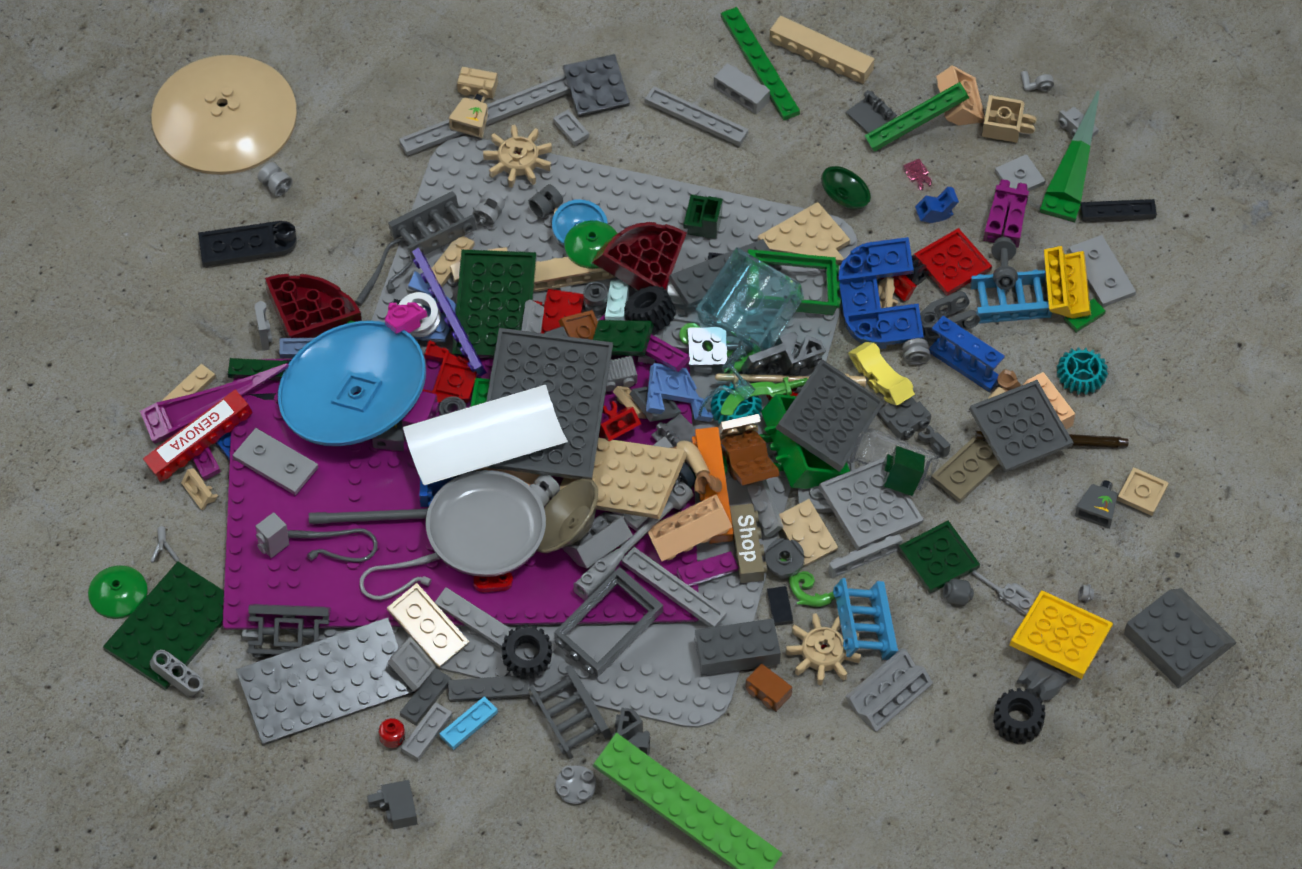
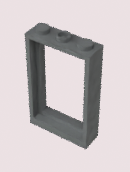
M619 567L554 631V642L561 649L565 648L570 652L569 655L574 661H580L589 674L599 677L663 612V604ZM618 585L644 607L648 613L597 663L574 643L567 634Z

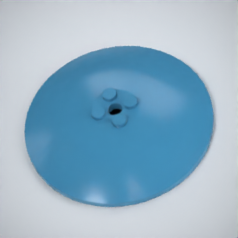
M358 321L340 325L315 337L293 357L280 381L278 404L282 417L288 427L299 437L309 442L325 446H345L360 443L389 430L412 409L425 384V357L418 342L411 334L405 330L396 334L386 326L385 322Z

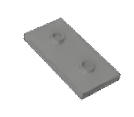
M1102 235L1069 247V253L1084 251L1088 285L1102 307L1136 294V290Z
M257 428L253 430L233 454L234 460L294 495L299 492L319 468L318 464Z

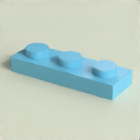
M484 696L439 733L440 738L454 750L498 713V709Z

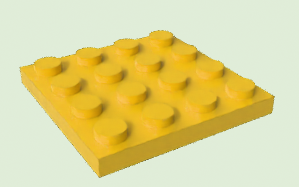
M1041 590L1011 639L1009 646L1083 679L1112 629L1113 623Z

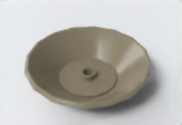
M580 479L570 483L546 504L544 508L546 528L537 552L547 554L577 543L588 533L594 522L598 502V487L593 480Z

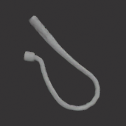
M436 553L407 562L371 567L360 578L359 586L361 592L373 600H383L399 594L417 581H421L422 584L429 586L431 583L430 578L425 576L416 577L391 593L374 596L365 590L363 584L365 577L372 571L422 565L440 560Z

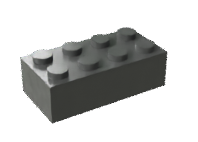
M773 618L695 630V646L701 676L758 668L761 663L765 666L780 664L781 652Z

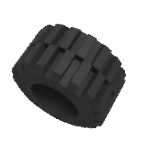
M648 286L633 293L628 298L624 307L629 321H652L654 325L652 333L664 329L665 326H668L673 321L676 315V308L667 290L659 286Z
M524 624V628H521L520 625L516 626L515 631L511 629L509 635L505 636L504 643H502V658L504 666H507V670L509 672L513 671V675L516 677L518 674L521 675L522 679H525L526 676L532 679L535 674L540 676L543 670L546 671L548 664L551 663L552 643L549 641L550 637L548 634L545 635L542 628L537 630L535 625L529 628L528 624ZM523 643H530L538 648L539 654L534 659L523 660L516 655L515 649Z
M1017 688L1016 691L1010 689L1008 694L1004 692L1001 698H998L993 723H995V730H999V735L1001 737L1005 736L1006 741L1009 742L1011 739L1014 740L1013 743L1017 744L1018 741H1021L1024 744L1027 740L1030 742L1034 740V736L1038 737L1040 731H1042L1046 714L1045 705H1042L1043 701L1041 698L1037 699L1035 692L1031 694L1028 689H1025V691H1021V688ZM1017 710L1023 711L1030 719L1017 721L1009 713Z

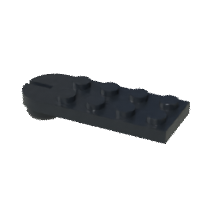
M274 221L198 232L203 267L286 255L293 251L297 244L295 226L287 221Z

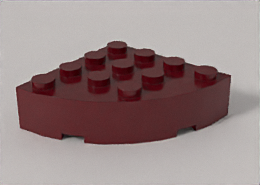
M656 222L637 223L623 229L608 240L597 252L592 263L638 291L648 286H659L666 289L669 282L668 278L673 272L687 232L668 224L661 225L656 224Z
M278 274L265 278L267 293L287 338H315L332 328L347 324L348 321H362L361 312L355 301L341 291L340 287L330 281L308 274H300V276Z

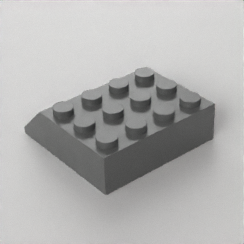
M1182 588L1167 591L1128 621L1124 631V635L1178 688L1236 644V641Z

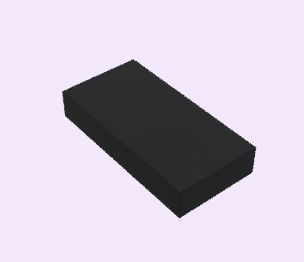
M787 587L768 588L767 596L775 626L793 624Z

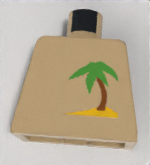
M476 94L473 100L463 98L449 117L450 129L482 138L488 117V105L484 103L485 98L480 94Z

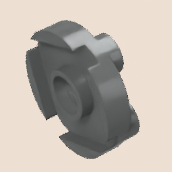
M777 539L766 550L765 561L767 568L779 578L784 579L793 576L804 566L803 548L795 540ZM781 555H789L790 558H788V561L786 562L781 561Z

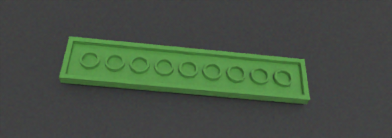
M618 733L613 736L592 765L733 869H772L783 854Z

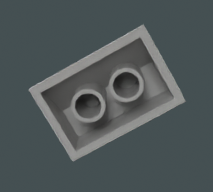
M604 512L594 519L592 527L580 541L562 549L578 566L591 568L596 561L612 553V550L618 546H622L633 535L623 516Z

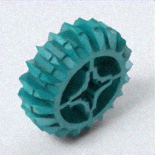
M1078 346L1075 351L1071 348L1069 353L1065 352L1063 357H1060L1057 364L1056 375L1059 378V383L1064 384V389L1070 388V393L1077 391L1079 395L1083 392L1086 396L1089 391L1093 394L1095 390H1100L1101 386L1106 382L1108 366L1105 364V358H1101L1100 353L1094 354V349L1087 351V347H1085L1084 350H1081ZM1068 367L1071 368V371L1073 372V374H1070V373H1069ZM1092 368L1095 369L1097 373L1096 376L1093 374V371L1091 370Z
M731 382L729 387L724 384L722 389L718 388L716 394L712 396L710 406L714 421H718L720 426L721 422L756 414H759L760 417L762 400L759 398V395L742 401L737 406V410H734L733 415H722L720 412L726 398L733 391L742 387L740 382L737 385H733Z

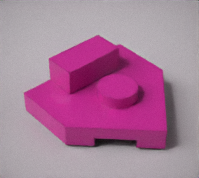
M408 302L407 305L389 303L385 324L396 334L403 330L410 333L421 327L420 320L427 317V311L415 302Z

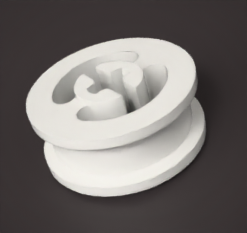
M422 292L411 293L405 296L399 305L415 302L422 308V305H425L431 309L430 316L427 314V317L420 320L421 327L409 334L413 337H425L433 333L439 326L441 319L440 310L435 300L430 295Z

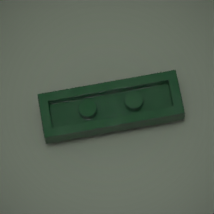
M230 358L228 378L243 379L285 363L287 364V361ZM285 370L269 380L281 381Z

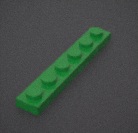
M958 82L864 136L875 152L969 99V96L962 84Z

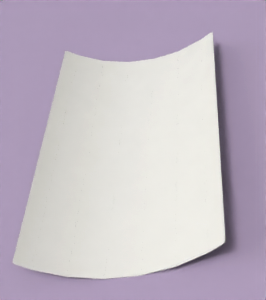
M546 385L403 427L413 461L423 485L568 442L556 417Z

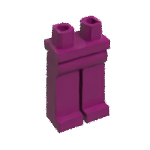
M1001 179L999 185H996L995 196L983 241L994 243L1002 236L1006 213L1009 210L1003 237L1010 238L1015 246L1019 248L1025 207L1029 195L1027 184L1018 183L1016 189L1010 187L1009 180Z

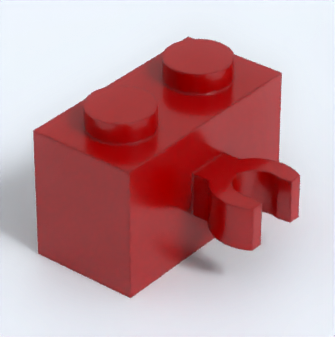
M615 401L609 402L611 405L610 411L604 405L603 413L608 417L601 420L599 438L611 441L641 425L634 407H627L617 412Z

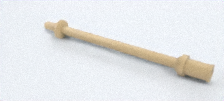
M733 369L732 374L718 373L715 375L717 381H732L733 385H737V382L781 383L785 377H789L788 382H793L810 377L737 374L736 369ZM845 374L865 388V376H849V374Z

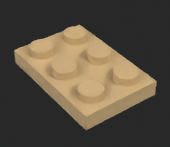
M810 499L779 514L784 526L781 530L787 540H795L803 548V567L838 550L837 544Z

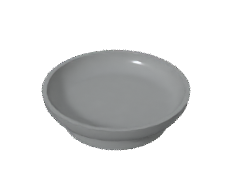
M493 470L469 472L448 482L432 499L426 516L428 539L439 558L459 572L479 577L506 574L524 565L538 550L546 528L544 506L537 493L521 479L508 473Z

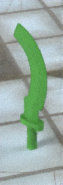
M785 377L783 382L778 384L773 382H756L744 385L733 391L726 398L720 413L722 415H733L736 407L742 401L752 396L770 395L774 397L775 394L784 393L792 395L791 389L804 386L808 378L788 382L789 377Z

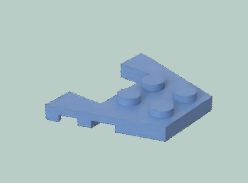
M415 271L408 288L426 293L432 297L428 290L431 287L429 282L425 283L421 275ZM436 297L433 298L436 303L439 302ZM447 297L456 314L457 304ZM422 305L427 311L428 316H430L431 309L428 306ZM440 312V323L433 333L425 337L414 338L421 339V341L445 342L451 330V327L449 328L444 320L446 317L445 313Z
M654 363L650 367L646 412L662 414L665 411L662 399L691 403L695 420L710 422L713 419L712 413L707 412L704 407L706 404L704 399L698 396L696 392L697 387L686 368L676 372L658 363Z

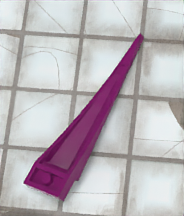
M285 363L225 385L156 402L141 410V416L152 442L157 444L175 435L236 389L242 396L287 369L289 365Z

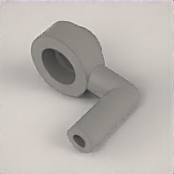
M1021 72L1023 87L1027 92L1035 89L1046 92L1054 86V80L1051 75H1041L1036 78L1035 82L1030 83L1028 72Z

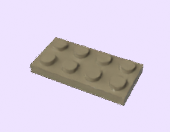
M974 436L931 476V480L960 503L991 475L1000 464L988 442L975 439Z

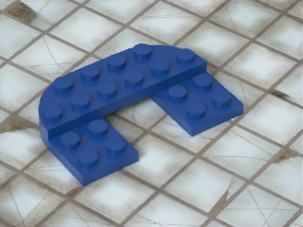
M909 237L862 244L850 251V255L845 260L843 259L841 263L839 283L844 321L848 332L861 344L872 342L879 349H886V345L905 343L916 338L924 339L919 303L881 308L877 278L914 274Z

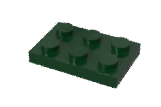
M599 320L593 340L613 342L612 355L645 356L654 325L652 321Z

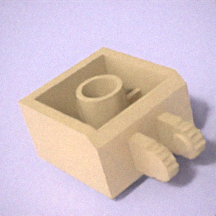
M989 95L982 137L1018 143L1019 132L1026 134L1034 133L1035 127L1033 124H1036L1037 119L1032 115L1023 114L1025 103L1022 100Z

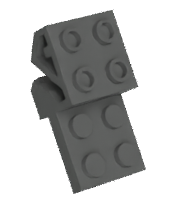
M790 332L780 336L773 347L748 356L741 369L743 374H755L761 371L763 367L771 368L779 363L784 375L789 373L790 375H795L805 367L811 369L817 366L826 350L822 341L807 335L802 343L796 341L797 333Z
M621 707L620 715H616V729L613 732V736L618 733L649 756L650 732H643V721L634 709ZM622 788V792H625V800L633 801L634 796Z

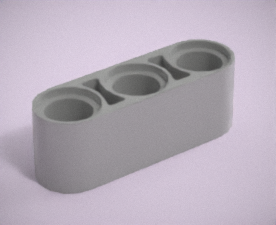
M158 650L151 658V668L185 695L195 696L203 686L202 678L169 652ZM157 657L163 658L164 661H165V664H164V665L158 664L157 661H156V658H157ZM172 670H178L181 676H174ZM188 682H194L197 685V689L190 688Z

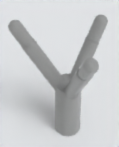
M158 527V544L150 561L152 563L155 561L158 552L163 550V546H165L176 562L179 561V558L166 542L165 527Z

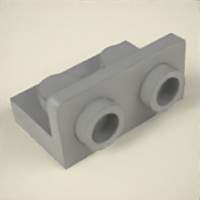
M1075 107L1067 112L1061 110L1057 122L1074 137L1084 115ZM1095 125L1092 137L1097 135L1099 131Z

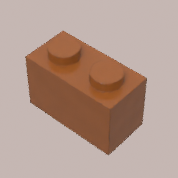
M762 663L746 679L747 692L751 696L759 698L765 707L772 708L776 712L792 696V686Z

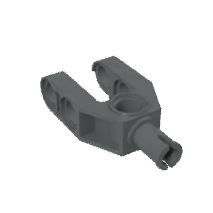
M959 291L931 302L920 313L923 335L927 339L940 338V335L932 331V327L942 316L946 317L956 313L969 305L970 300L966 293ZM964 298L962 302L956 303L959 299ZM947 305L945 309L939 310L940 307ZM970 310L962 314L958 313L957 316L949 320L968 330L977 326L980 322V317L976 311ZM974 316L972 320L966 321L969 317Z

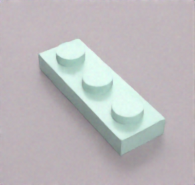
M622 280L610 281L605 320L625 321L626 313L624 307L628 301L630 285Z

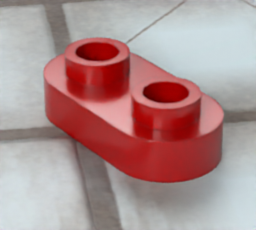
M510 572L498 576H474L473 586L479 592L506 591L513 584V576Z

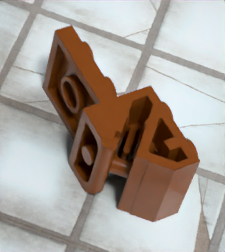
M745 431L737 436L728 435L720 440L722 455L725 457L727 464H729L730 476L733 480H738L742 486L780 476L777 466L768 457L766 442L756 431Z

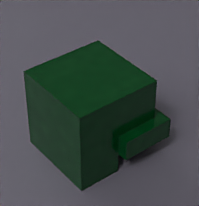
M690 195L683 228L688 229V235L717 239L722 219L723 199Z
M896 446L893 454H887L884 461V471L887 472L884 478V487L913 497L923 477L925 455Z

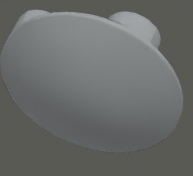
M565 766L556 779V791L560 798L568 803H583L592 797L596 789V779L593 772L583 766Z

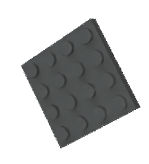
M1038 380L973 404L969 408L1004 473L1073 445L1071 437Z

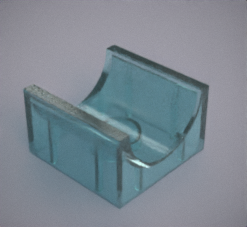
M736 247L695 310L700 323L705 326L711 324L722 328L747 344L755 353L773 347L804 299V294L800 283Z

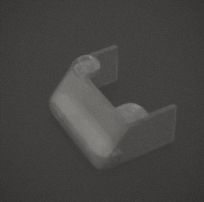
M870 428L859 434L849 462L854 463L857 461V464L862 467L884 457L886 458L887 454L892 455L895 447L899 446L925 455L924 473L916 489L921 491L927 487L939 463L940 455L876 429Z

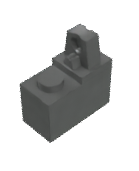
M409 780L381 785V789L377 790V793L367 795L369 808H385L388 823L392 822L393 829L418 825Z

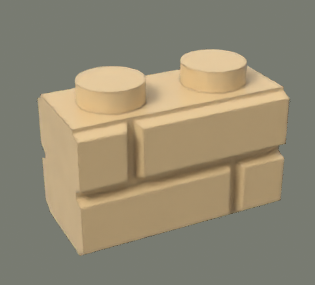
M462 67L457 81L458 92L465 96L480 94L485 99H493L498 85V73Z

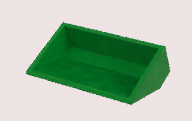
M775 394L761 411L767 425L764 428L767 434L759 435L766 443L773 442L769 446L772 451H777L778 456L775 458L779 462H774L779 472L785 471L790 487L809 489L850 472L847 462L839 472L775 429L796 398V396Z

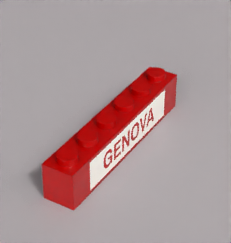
M235 389L145 456L143 460L161 483L163 480L171 477L179 468L184 467L192 458L200 455L208 446L216 443L224 434L232 431L240 422L248 419L253 412L249 404Z

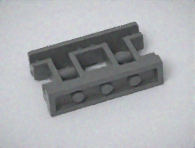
M250 604L249 621H259L258 640L248 641L247 653H252V657H264V654H272L273 657L294 650L295 647H302L303 637H314V642L319 641L320 624L330 623L331 607ZM256 613L282 614L283 617H275L274 627H264V617L256 616ZM296 615L323 616V619H315L314 629H304V618H296ZM280 622L298 623V642L279 641ZM264 635H274V646H282V649L255 648V645H263Z

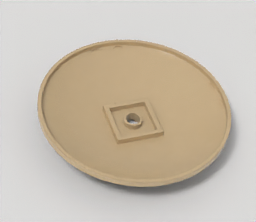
M219 55L192 62L168 78L158 91L153 103L151 114L152 127L160 147L178 164L201 173L234 174L253 169L267 162L286 145L296 124L297 107L295 96L288 82L271 66L245 56ZM220 103H227L224 107L218 106Z

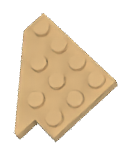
M819 202L758 235L757 239L758 241L763 239L773 252L836 257V264H841L844 259L838 251L850 244L849 237Z

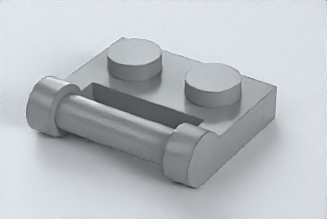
M259 301L255 304L262 351L270 350L269 342H272L269 320H266V304Z

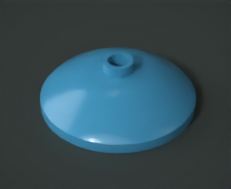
M581 199L571 200L562 204L554 213L552 230L556 239L564 245L568 231L576 224L589 220L608 224L607 217L603 210L593 202Z

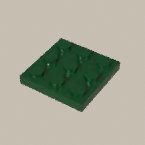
M949 520L899 545L898 550L930 594L944 587L945 583L951 579H959L980 568V563Z

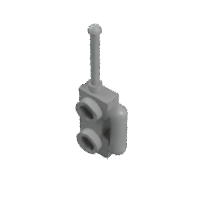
M977 570L972 572L973 576H977L997 590L999 600L1004 601L1006 605L1011 606L1024 616L1027 615L1036 600V596L1017 583L1012 585L1008 583L1002 589L979 574Z

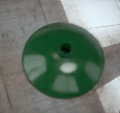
M830 166L822 173L821 183L824 191L840 206L848 209H863L870 202L871 194L868 186L854 172L843 167Z

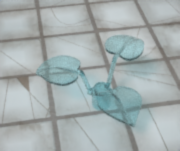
M744 345L737 348L722 367L723 373H726L730 368L738 378L733 385L735 390L721 385L713 389L703 399L699 407L698 415L700 417L705 404L721 390L730 392L734 396L739 394L745 400L756 390L734 368L735 362L745 357Z

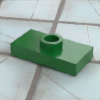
M1093 298L1090 300L1091 315L1078 318L1065 316L1064 320L1077 333L1105 315L1106 310Z

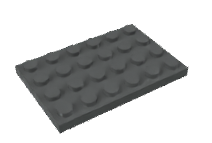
M821 359L775 429L840 472L885 401Z

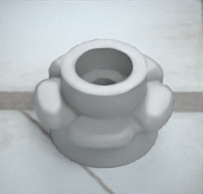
M1082 584L1079 589L1078 599L1087 603L1093 599L1094 589L1091 588V584Z

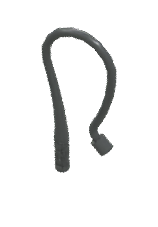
M404 238L396 239L387 245L376 271L356 299L355 303L361 306L372 290L391 246L399 242H406ZM410 260L402 270L389 279L386 285L388 293L392 294L395 292L392 282L401 276L414 261Z
M366 529L331 532L287 530L289 538L306 539L340 536L357 532L365 533L372 538L374 543L372 552L362 558L344 557L318 549L312 550L307 554L311 561L319 553L343 561L363 562L374 556L377 551L378 542L376 537Z

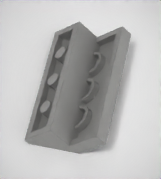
M902 648L845 697L854 713L872 730L877 732L933 682L925 668L915 665L908 651Z

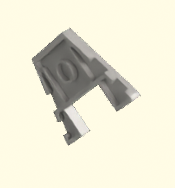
M674 316L673 321L668 326L653 333V336L682 352L688 353V346L681 342L679 332L688 323H695L703 328L702 320ZM703 343V344H702V348H703V350L707 351V349H706V347H705V345H704V343ZM646 354L645 356H638V362L655 363V359ZM712 366L694 367V371L711 373Z

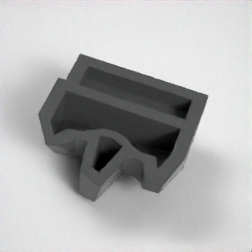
M1034 657L1021 673L1017 682L1027 684L1028 687L1026 689L1030 690L1029 693H1039V698L1042 700H1051L1074 676Z

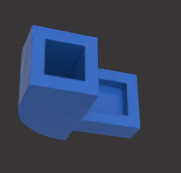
M947 187L938 197L925 196L915 208L920 221L935 223L950 218L953 215L952 209L959 201L954 188Z

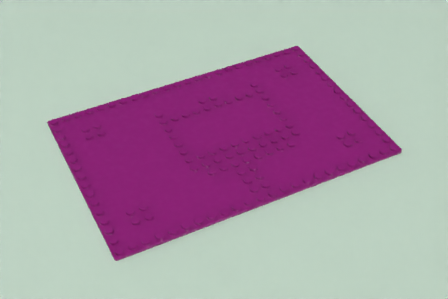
M611 355V360L618 359V358L621 359L622 357L625 358V357H629V356H614V355ZM632 356L637 372V383L628 387L631 391L636 388L648 387L650 367L653 365L638 362V356ZM462 357L465 360L470 361L468 357ZM425 358L426 379L423 389L433 391L442 362ZM479 358L487 373L481 377L478 374L477 378L490 379L494 358ZM260 359V360H279V361H284V360H292V359ZM688 362L683 368H686L690 374V367ZM233 378V382L240 380V378ZM267 380L242 395L253 413L231 431L223 628L225 630L258 629L259 621H249L250 604L331 607L330 623L320 624V628H358L385 618L389 619L391 627H402L387 611V607L416 583L434 603L447 587L504 625L563 624L585 602L574 592V583L590 568L578 566L562 548L547 554L536 551L524 565L510 572L513 576V584L506 591L479 592L473 586L474 576L459 572L440 559L422 565L370 572L365 577L363 585L365 590L374 596L391 593L416 577H428L431 579V583L429 586H426L421 581H417L399 594L383 600H373L366 597L361 592L359 584L361 576L369 568L407 562L435 553L428 539L426 519L309 524V513L429 508L420 507V476L407 441H404V451L374 448L372 439L345 446L315 444L299 437L284 421L278 404L280 381ZM606 391L604 405L607 407V410H611L610 401H615L617 404V412L626 408L625 405H622L617 400V396L613 391ZM276 393L274 400H263L249 395ZM472 395L469 403H465L466 408L471 407ZM674 401L681 414L692 424L691 403ZM602 413V420L608 417ZM639 418L641 425L613 440L653 446L657 441L651 434L657 431V424L660 422L667 424L674 418L651 422L648 418ZM255 428L318 464L319 468L296 495L233 459V454ZM551 476L560 487L563 477ZM694 486L691 488L693 497L687 502L686 507L679 510L672 508L660 521L695 505ZM596 509L594 519L604 512H612ZM274 512L287 525V530L331 532L366 529L376 537L378 546L374 556L363 562L343 561L319 553L311 561L307 554L312 550L318 549L344 557L362 558L372 552L374 543L369 535L358 532L323 538H289V545L271 558L267 553L263 554L257 546L256 525ZM628 525L632 535H634L637 531ZM648 532L633 546L677 578H679L676 572L677 568L697 562V545L687 552L682 551L676 554L671 560L661 561ZM632 548L624 554V557L632 550ZM621 560L615 571L619 567L663 604V612L652 623L699 621L694 615L622 565ZM698 584L690 586L698 592ZM616 585L578 624L638 623L648 611L620 586ZM442 610L455 626H466ZM256 613V616L264 617V627H274L275 617H283L282 614ZM296 615V618H304V629L314 628L315 619H323V616ZM280 622V629H298V623Z

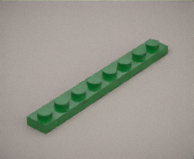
M735 7L721 12L722 20L760 83L770 90V99L783 121L800 115L798 106L739 9Z

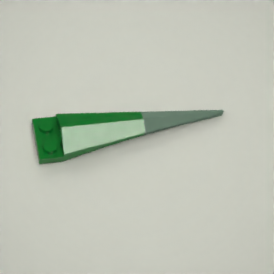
M1099 90L1096 92L1046 190L1040 213L1076 222L1081 206Z

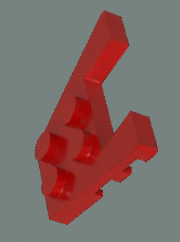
M429 340L424 357L442 362L433 391L424 389L422 391L437 394V402L439 404L445 398L452 396L462 399L465 403H469L478 373L471 371L468 365L469 361L460 356L456 357L449 353V350L446 348H440L435 342Z

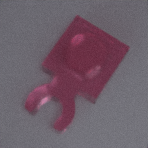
M920 159L903 165V170L911 182L917 181V186L921 191L924 187L922 183H927L931 187L932 180L928 177V170Z

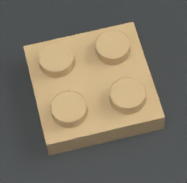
M1133 467L1118 495L1117 501L1153 516L1169 483Z

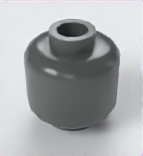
M953 578L944 585L943 596L950 604L964 606L973 598L974 589L971 588L969 581Z

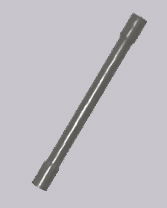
M428 508L338 513L315 512L309 513V524L426 519Z

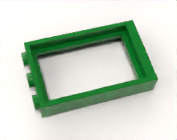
M748 249L744 257L745 307L834 315L836 309L840 307V297H837L840 286L839 281H837L839 266L836 265V257ZM758 263L826 269L827 302L759 296Z

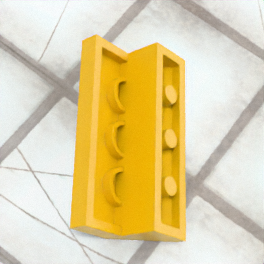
M1062 246L1044 249L1050 312L1069 318L1091 315L1084 251L1065 254Z

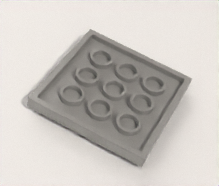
M885 457L820 483L818 487L856 550L920 525L924 520L909 495L884 487V478L887 473L884 471Z

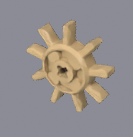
M512 125V137L505 141L493 133L491 139L499 147L498 151H483V160H498L499 162L489 169V176L491 178L505 171L509 174V187H513L516 176L526 175L530 183L534 185L536 184V177L533 170L536 167L547 171L551 170V162L538 158L539 155L552 152L551 143L540 146L535 145L534 142L539 136L538 129L535 128L525 138L518 136L516 125Z
M817 613L813 614L812 625L814 629L808 633L794 625L792 627V634L803 640L802 645L786 646V655L803 656L804 661L799 663L795 669L797 676L811 667L818 670L817 683L822 685L825 679V671L834 669L844 681L847 679V672L841 665L843 660L860 663L861 654L854 653L851 657L846 655V650L843 647V636L838 632L841 628L839 616L835 619L832 627L829 628L821 627ZM856 632L857 640H859V633Z

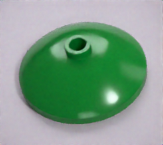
M589 220L580 222L568 231L564 241L565 252L568 258L580 267L588 269L600 268L593 264L592 261L600 248L618 233L609 224L601 221Z
M123 565L111 566L100 571L92 579L88 589V597L92 608L98 614L110 619L129 617L148 595V587L143 575L136 569Z

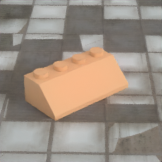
M716 494L658 522L648 531V534L661 561L673 559L676 554L682 551L687 552L699 543L708 542L711 537L717 534L728 532L732 528V524Z

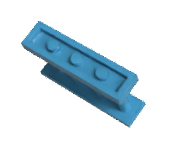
M1046 270L1017 272L1018 279L1014 286L1018 304L1010 305L1007 304L1005 290L1000 289L994 282L993 274L972 276L970 288L978 289L981 307H977V314L980 317L979 323L1051 318L1052 312L1049 310V302L1044 301L1041 284H1045ZM1022 285H1034L1037 302H1025ZM985 288H997L1000 305H988Z
M842 578L835 585L833 595L836 598L844 639L843 647L846 650L847 657H851L861 648L879 650L882 660H889L897 653L898 648L885 583L877 581L870 590L847 588L846 578ZM849 596L869 598L872 607L852 606ZM853 614L872 615L875 624L854 623ZM856 631L876 632L879 642L857 640Z

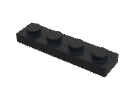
M1154 199L1081 202L1080 206L1083 222L1156 218L1157 215Z

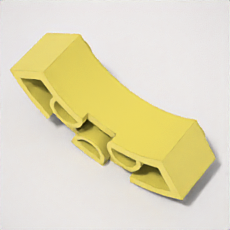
M865 342L848 352L858 372L863 373L869 379L867 384L876 394L878 392L885 396L884 400L897 406L915 395L911 381L899 375L888 365L875 343Z

